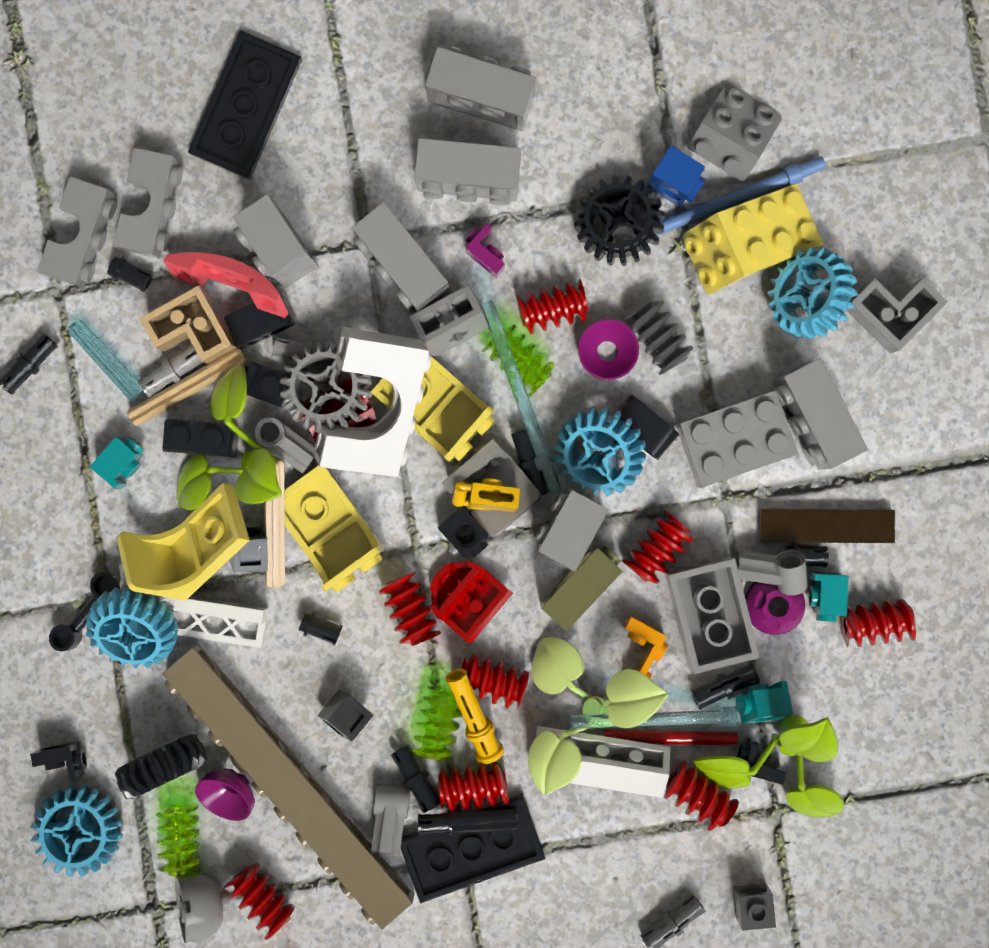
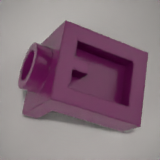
M486 223L482 229L477 226L466 238L465 242L468 243L466 254L497 279L505 269V263L501 261L504 256L491 244L487 247L482 245L493 231V227Z

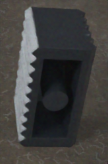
M170 418L165 420L163 452L236 458L238 435L225 423Z

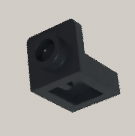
M253 361L250 367L245 366L247 395L283 408L286 399L280 396V392L290 389V386L281 384L280 380L283 377L291 378V376Z
M747 738L746 744L740 745L737 757L746 760L749 767L754 766L757 762L755 758L759 743L755 739ZM767 757L758 772L752 777L784 785L787 772L778 766V760Z
M79 741L40 748L30 754L32 767L44 765L45 770L64 767L66 761L69 780L78 779L85 773L84 769L87 768V756L84 749H80Z

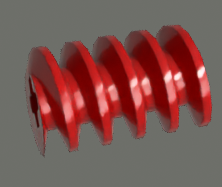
M579 279L577 290L569 281L566 282L564 293L558 285H554L552 296L548 294L545 288L540 289L539 299H536L531 291L527 292L526 302H523L518 294L515 295L522 325L526 327L531 335L534 334L535 324L537 323L543 331H547L549 320L554 323L556 328H560L561 317H565L569 325H572L574 322V314H578L583 322L586 321L588 305L581 279Z
M664 510L668 521L660 518L655 520L660 530L647 529L651 541L641 538L638 540L642 551L630 549L629 552L634 561L621 560L645 582L650 581L658 584L660 581L655 571L666 574L668 569L664 561L672 563L677 561L672 551L676 550L684 553L686 550L681 541L685 540L691 543L694 541L689 530L666 510Z
M416 571L386 583L378 591L380 595L390 594L391 597L384 603V606L395 607L396 610L389 615V618L401 620L394 628V631H405L406 635L399 640V643L410 644L411 646L441 634V631L438 630L430 631L436 624V619L425 618L431 611V607L419 605L426 599V594L414 593L421 586L420 581L409 580L416 574Z
M898 599L895 602V606L891 601H884L881 607L878 603L872 602L868 609L864 604H858L855 612L851 606L847 605V616H841L842 634L847 647L851 638L854 639L857 647H862L863 637H867L870 645L873 646L876 643L877 635L881 636L884 644H888L890 634L892 633L897 642H902L903 632L908 633L911 641L916 639L914 612L904 599Z
M474 652L468 660L465 655L461 669L466 670L473 691L476 688L479 689V699L483 700L488 693H492V704L495 705L503 697L506 709L515 701L517 702L518 710L528 684L529 672L524 670L519 677H516L515 666H511L504 673V663L501 661L492 669L490 657H486L481 664H478V653Z
M685 760L681 761L667 781L664 798L667 800L673 794H676L677 798L674 806L679 807L684 802L688 803L685 814L690 815L697 810L699 812L696 819L698 824L708 818L707 830L709 832L717 826H725L736 813L739 800H730V794L727 791L718 793L719 786L716 783L708 785V778L705 775L697 777V769L694 767L686 769L687 762Z
M493 762L491 772H487L484 764L480 763L477 774H474L470 765H466L465 773L462 776L457 766L453 767L451 777H448L444 769L440 768L438 784L442 810L444 802H447L450 810L454 811L458 800H460L464 809H468L471 798H473L477 807H482L484 797H487L490 805L494 806L498 795H500L504 804L509 803L505 767L501 771L497 762Z
M254 863L242 869L222 889L234 886L230 898L243 897L238 908L240 910L248 906L252 908L247 919L250 920L259 916L260 920L255 928L260 930L268 927L269 930L264 937L265 940H268L291 919L290 916L295 906L291 903L282 906L286 899L285 894L281 893L273 896L278 886L275 883L264 886L269 875L263 873L256 876L260 869V864Z

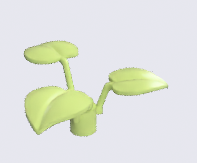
M543 638L538 643L532 662L534 683L542 692L548 694H559L568 686L571 691L585 699L582 712L587 721L564 731L560 737L554 732L544 731L533 741L529 750L528 764L531 777L540 792L549 795L553 791L568 785L577 776L582 762L581 753L574 742L566 740L569 736L588 728L593 729L595 724H613L625 729L636 727L657 712L666 700L668 692L654 683L645 674L637 670L625 669L617 672L609 680L606 687L609 699L592 696V694L583 691L572 682L579 678L584 671L582 656L575 646L560 638Z

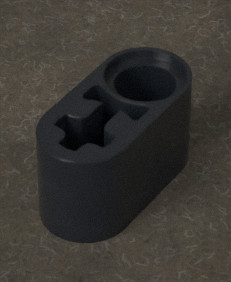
M282 293L279 294L288 311L286 318L257 309L254 303L224 318L238 349L254 345L296 324Z
M632 394L628 396L617 410L621 412L619 419L623 422L632 418V424L629 428L631 430L640 429L641 434L637 440L645 441L646 446L643 450L656 460L660 459L679 436V433Z

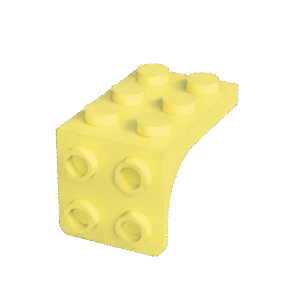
M797 184L718 212L685 232L682 237L686 252L690 255L697 271L698 279L707 294L715 293L756 272L784 262L789 258H794L797 256L798 250L808 252L810 247L818 248L824 245Z
M431 357L430 368L428 372H424L421 383L423 385L422 400L419 404H416L414 411V431L449 462L452 463L455 458L461 462L474 447L469 443L477 433L483 436L496 422L492 418L495 410ZM382 378L371 393L390 409L394 394L391 382Z
M318 465L284 490L285 527L315 567L323 582L321 587L324 592L332 588L337 593L356 579L352 574L360 568L364 573L383 560L380 553L385 550V547L328 468L319 467Z
M222 483L180 525L169 531L154 535H139L123 531L117 536L127 585L132 591L186 601L250 541L234 485Z

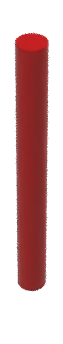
M604 729L603 732L605 737L649 744L738 745L737 732Z

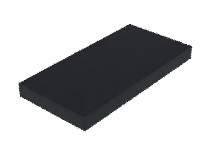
M240 30L188 153L233 174L251 180L301 65L302 57Z
M523 794L510 798L508 804H504L502 801L494 806L490 805L476 810H517L519 825L515 830L452 833L453 837H449V833L419 836L417 831L402 837L401 851L420 904L546 859Z

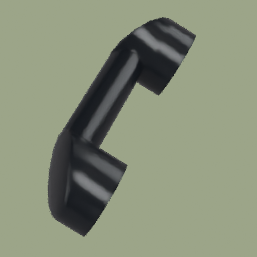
M100 572L92 577L90 590L93 596L70 625H57L50 631L49 643L54 650L60 652L70 651L80 644L82 630L86 624V617L93 602L104 591L111 592L115 587L120 589V583L114 574Z

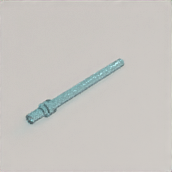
M493 299L481 303L480 306L536 455L533 457L538 471H542L549 493H558L563 489L554 467L557 464L553 452L548 451Z
M736 706L723 707L722 710L656 712L638 726L723 724L724 727H738L742 722ZM608 714L569 715L568 717L570 729L617 727L610 722Z

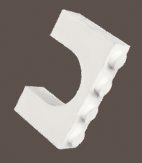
M342 327L335 358L341 370L378 376L388 380L393 386V401L386 415L370 426L344 429L342 426L336 425L335 430H329L327 424L323 423L321 433H318L313 454L319 467L398 477L400 466H404L407 460L406 443L408 435H412L414 432V411L416 404H419L422 400L423 385L421 383L424 372H428L430 368L431 353L421 339Z

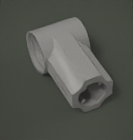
M266 417L256 424L254 435L258 443L270 449L303 474L315 459L313 454L315 446L286 426L280 419ZM268 423L276 424L280 430L279 437L273 442L267 441L262 434L264 426Z
M787 550L779 553L777 556L743 551L740 556L738 572L742 580L777 585L778 590L786 595H798L807 589L806 558L799 551Z
M377 785L374 803V815H376L371 851L400 855L404 820L407 819L409 811L410 788Z

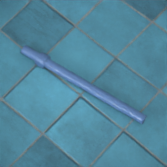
M821 156L801 165L794 163L784 167L781 173L662 220L660 223L664 225V232L656 235H662L788 184V186L801 183L804 177L826 169V162Z

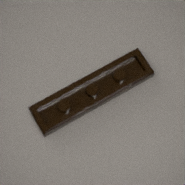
M759 509V542L895 543V510Z

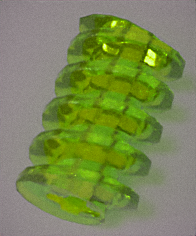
M512 324L503 328L486 345L482 352L492 348L491 361L502 357L503 360L499 369L503 371L512 367L509 378L513 380L521 376L519 388L523 389L531 385L532 388L528 395L531 397L552 375L551 372L555 362L551 361L543 365L542 361L545 353L541 352L533 356L532 353L536 344L533 342L523 346L526 335L522 333L513 337L516 325Z
M426 686L434 691V695L423 696V700L431 704V708L420 709V713L426 716L428 721L417 723V726L423 729L425 734L414 736V739L420 742L422 747L412 748L411 753L424 758L445 760L446 757H451L454 753L453 748L447 744H454L457 740L455 734L450 731L459 730L460 724L453 718L462 717V714L456 706V700L450 689Z
M172 804L166 806L165 810L156 813V817L166 819V823L157 826V831L167 834L166 837L157 840V844L167 846V850L158 853V858L167 860V864L159 866L158 871L168 873L169 876L174 877L194 876L201 873V869L195 867L201 861L200 855L193 853L200 849V842L192 840L200 835V830L192 826L199 822V816L190 813L197 810L199 804Z

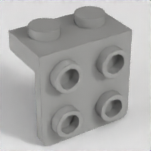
M726 84L687 148L744 182L762 155L782 117L779 113L747 95L742 90Z
M494 439L480 444L473 451V456L464 464L460 463L454 466L448 472V478L442 482L452 495L455 484L459 481L467 484H482V479H497L503 481L502 486L520 488L519 505L515 513L468 509L491 537L498 536L541 499L540 491L521 470L506 449ZM470 491L467 492L466 499H469Z

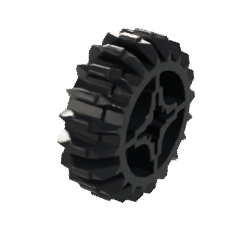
M616 175L612 177L613 184L607 185L606 181L601 179L599 181L601 189L597 190L589 186L588 192L591 198L581 196L579 201L584 208L575 209V216L579 220L574 222L575 230L581 231L577 235L579 243H585L584 250L586 253L595 251L594 258L597 261L602 260L607 255L608 265H613L615 258H619L621 265L625 266L627 265L626 257L632 256L633 261L638 263L640 261L638 252L642 251L644 254L650 255L651 248L648 243L658 245L660 240L656 234L664 232V225L660 223L665 219L664 211L659 210L662 206L661 199H653L655 195L654 189L651 187L644 190L645 185L642 180H639L633 186L632 178L629 175L624 179V183H619L618 176ZM622 199L615 205L607 204L612 200ZM636 203L647 214L644 227L639 225L638 220L632 217L635 213L634 206ZM595 215L600 216L601 221L606 224L604 228L605 235L602 239L593 230ZM625 217V223L621 224L620 222V225H614L613 220L615 218ZM625 236L633 238L627 242L616 243L620 238Z
M189 734L119 767L115 772V777L120 792L122 791L125 799L132 800L205 765L208 759L203 743L199 741L197 735Z

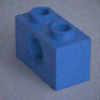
M670 145L652 174L647 188L652 187L655 193L681 208L685 200L692 203L706 179L701 174L705 166Z

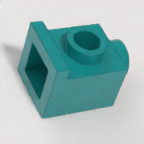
M116 436L89 467L114 489H123L127 483L122 479L124 477L130 478L141 466L138 461L144 455L142 454L144 447L130 436L127 439Z
M809 572L808 579L815 581V586H810L809 606H813L816 620L836 622L837 616H847L849 576L839 573Z
M780 681L769 687L768 684L753 685L748 687V693L739 694L736 697V709L740 714L742 724L777 721L793 714L787 681Z

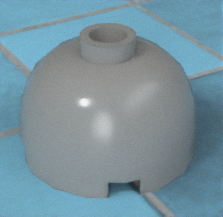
M186 873L175 877L176 902L180 911L179 923L184 943L197 942L209 938L220 928L223 922V912L229 911L227 891H220L217 881L203 873Z

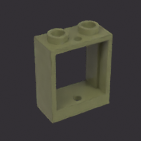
M594 545L584 555L577 570H570L540 602L541 609L567 632L623 572L617 566L621 560L605 545L601 550Z

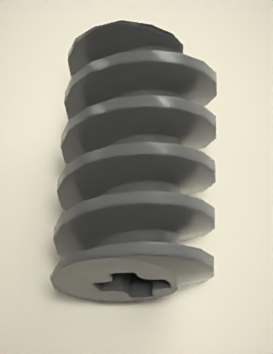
M664 300L652 301L625 318V320L636 318L630 328L633 331L643 330L638 337L639 342L650 341L645 349V353L657 352V355L652 360V364H664L659 375L664 374L688 359L687 356L693 349L691 345L680 346L686 338L685 334L673 335L679 326L678 323L666 324L672 313L670 311L659 312L665 303Z

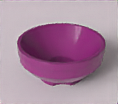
M604 319L591 324L583 332L578 344V356L583 368L593 377L601 380H616L627 375L637 363L639 343L634 331L628 325L618 320ZM611 342L616 346L617 356L612 361L600 359L597 349L601 343Z
M753 582L745 594L751 623L757 630L765 634L781 635L790 632L797 627L804 616L806 606L803 593L786 595L778 590L777 585ZM781 596L787 601V610L781 616H773L769 612L768 604L773 597Z
M233 769L208 772L203 775L195 787V793L199 802L210 812L223 819L231 821L245 820L249 817L255 805V798L249 780L246 776L235 772Z

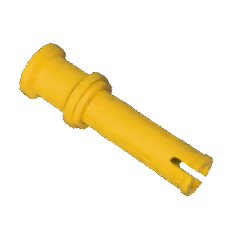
M461 668L455 669L447 674L446 682L449 684L457 706L467 725L465 728L466 738L473 743L476 749V760L481 764H490L503 755L504 747L500 741H497L494 735L495 727L493 722L483 714L467 677L466 670Z

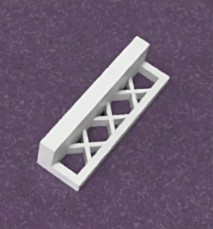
M155 595V600L158 602L166 601V609H172L174 613L176 611L188 612L195 619V622L187 628L178 627L177 635L258 648L263 647L269 610L267 607L190 596L186 601ZM209 616L220 617L224 619L228 627L220 633H212L203 620ZM241 621L258 623L256 639L243 637L236 628V625ZM199 625L203 631L193 630V628ZM232 630L235 636L225 635V633Z

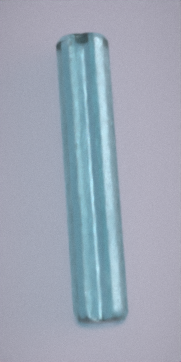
M78 319L68 327V333L129 400L134 401L144 393L142 390L144 388L140 387L133 375L84 321Z

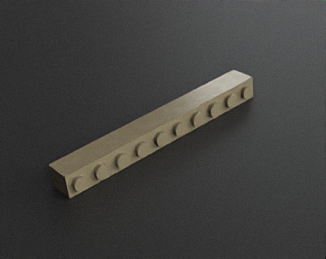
M200 644L192 647L162 673L167 679L165 685L170 692L177 697L180 695L188 704L186 707L187 711L196 721L200 722L202 720L210 729L208 734L213 742L219 747L224 746L232 755L230 757L231 762L240 772L246 771L254 780L252 786L261 797L265 798L267 796L275 805L273 809L276 815L284 823L288 821L297 830L295 835L299 842L305 848L311 847L319 856L317 861L323 870L328 874L333 872L340 880L339 886L342 892L349 899L355 898L363 907L361 908L363 916L370 924L374 925L376 923L381 929H384L413 904L415 894L378 852L371 851V843Z

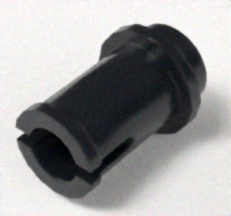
M124 256L121 258L114 257L107 270V274L112 276V281L117 282L120 280L139 289L141 292H145L148 289L153 278L152 272L127 262V258Z
M792 543L791 546L785 547L784 551L796 550L803 553L806 558V566L823 568L828 566L829 552H827V546L803 547L798 546L797 543Z
M314 611L312 614L305 612L298 629L304 632L303 636L306 637L309 634L335 646L343 626L315 616L316 612Z

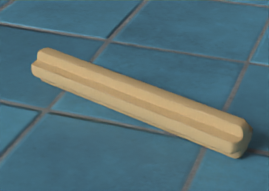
M236 348L127 411L130 421L135 426H139L220 380L235 366L246 365L248 360L242 349Z
M275 459L277 480L282 495L264 502L265 535L267 537L268 571H265V584L267 587L280 588L285 584L283 460Z

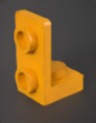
M629 614L623 624V627L629 631L627 637L642 646L647 641L651 643L636 670L651 678L652 673L648 672L653 661L659 662L666 652L668 644L664 641L667 636Z

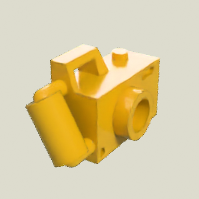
M482 479V484H467L459 481L454 487L452 503L457 507L468 506L467 509L515 513L519 505L520 488L502 486L503 481L497 479ZM470 491L469 499H466L467 492Z

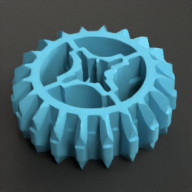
M810 247L808 252L798 250L796 259L793 257L787 259V266L785 268L782 266L777 267L780 273L779 277L770 279L775 288L767 292L769 297L774 300L767 306L770 310L774 311L772 318L780 323L779 326L782 330L790 332L791 335L798 338L815 339L816 335L827 337L828 329L832 331L838 330L837 322L839 320L849 321L845 312L847 308H855L854 304L850 302V298L859 295L852 288L858 281L855 276L851 275L853 269L849 264L845 263L842 256L837 253L833 254L832 251L826 248L819 250L816 247ZM826 270L830 278L824 280L817 276L816 271ZM801 307L806 310L808 317L800 318L796 308Z
M594 406L589 408L587 413L581 410L576 413L574 418H569L564 424L565 428H562L558 433L560 440L555 444V450L560 453L556 457V462L565 464L561 469V474H571L570 485L576 483V481L582 484L580 486L581 492L589 487L592 488L593 496L598 495L601 489L607 497L612 495L614 489L621 493L625 490L626 485L634 484L636 476L640 475L643 470L641 464L646 460V454L642 452L646 446L645 441L637 440L641 434L640 429L631 430L629 428L632 424V418L627 419L625 422L619 419L621 417L620 411H616L611 416L609 415L608 407H603L599 414ZM580 434L584 439L582 444L585 448L581 456L577 449V437ZM622 447L625 464L622 468H619L616 453Z
M117 587L111 592L104 591L93 602L86 617V636L91 638L90 645L99 647V655L107 654L110 656V662L113 660L120 661L122 667L126 663L132 664L135 669L140 664L147 668L152 663L160 664L172 652L178 638V620L174 618V610L166 609V601L158 602L155 600V595L148 596L144 593L133 592L129 587L123 591Z
M73 785L66 787L65 792L58 789L53 792V799L47 797L42 801L44 808H39L35 811L34 815L39 820L34 821L30 828L39 833L31 837V842L40 843L41 845L35 850V854L41 855L43 852L46 854L47 858L44 859L43 865L47 866L52 861L55 863L54 873H59L66 867L67 877H72L76 870L81 877L86 876L89 873V869L97 872L101 869V863L107 865L112 860L110 853L115 854L118 851L119 846L115 841H119L123 837V833L114 829L120 827L123 824V820L113 819L112 816L119 811L118 807H113L109 810L106 805L111 799L106 796L104 799L99 800V789H94L89 795L87 785H82L78 791H76ZM75 806L69 820L54 822L61 808ZM89 812L94 815L99 825L90 820ZM77 825L79 827L78 830L82 831V835L76 836V831L73 832L72 827ZM56 838L63 841L65 849L60 846ZM94 839L100 840L95 852L79 855L85 842H92Z

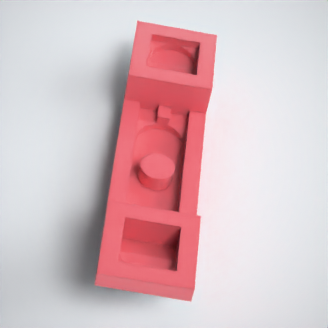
M202 252L166 255L163 260L174 280L194 287L198 285L203 287L206 281L211 279L248 292L257 309L286 318L288 315L285 304L273 284L260 272L243 262L222 255Z

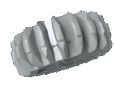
M317 342L316 353H313L308 346H305L303 352L306 357L302 359L299 355L294 354L292 358L298 363L297 366L293 368L290 365H286L284 368L289 374H292L291 378L283 377L280 380L281 384L290 386V389L280 392L282 398H292L284 405L285 410L293 411L297 409L291 418L295 422L304 418L302 427L307 430L312 427L314 422L317 433H321L323 423L327 424L329 430H335L336 422H339L342 428L348 429L349 423L346 418L350 416L354 421L358 422L360 417L354 412L355 409L358 407L366 411L368 408L360 399L361 397H372V393L369 390L362 389V387L372 384V379L370 377H360L363 374L350 372L352 392L349 394L341 389L339 384L342 374L340 373L341 368L335 360L337 344L330 342L327 352H325L324 345L321 342ZM333 362L332 366H328L321 374L315 375L308 372L317 364ZM327 380H330L329 384L339 395L332 391L328 394L325 391V395L322 396L323 391L313 381L322 384V382L327 384ZM302 382L312 388L313 394L310 400L312 404L309 410L305 407L301 398ZM331 401L346 403L336 412L319 414L320 410L325 409Z

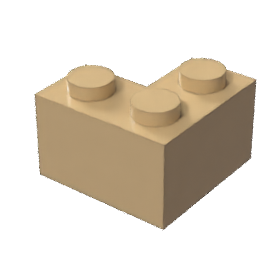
M199 285L139 318L155 348L166 351L189 338L201 361L209 364L237 348L209 294Z

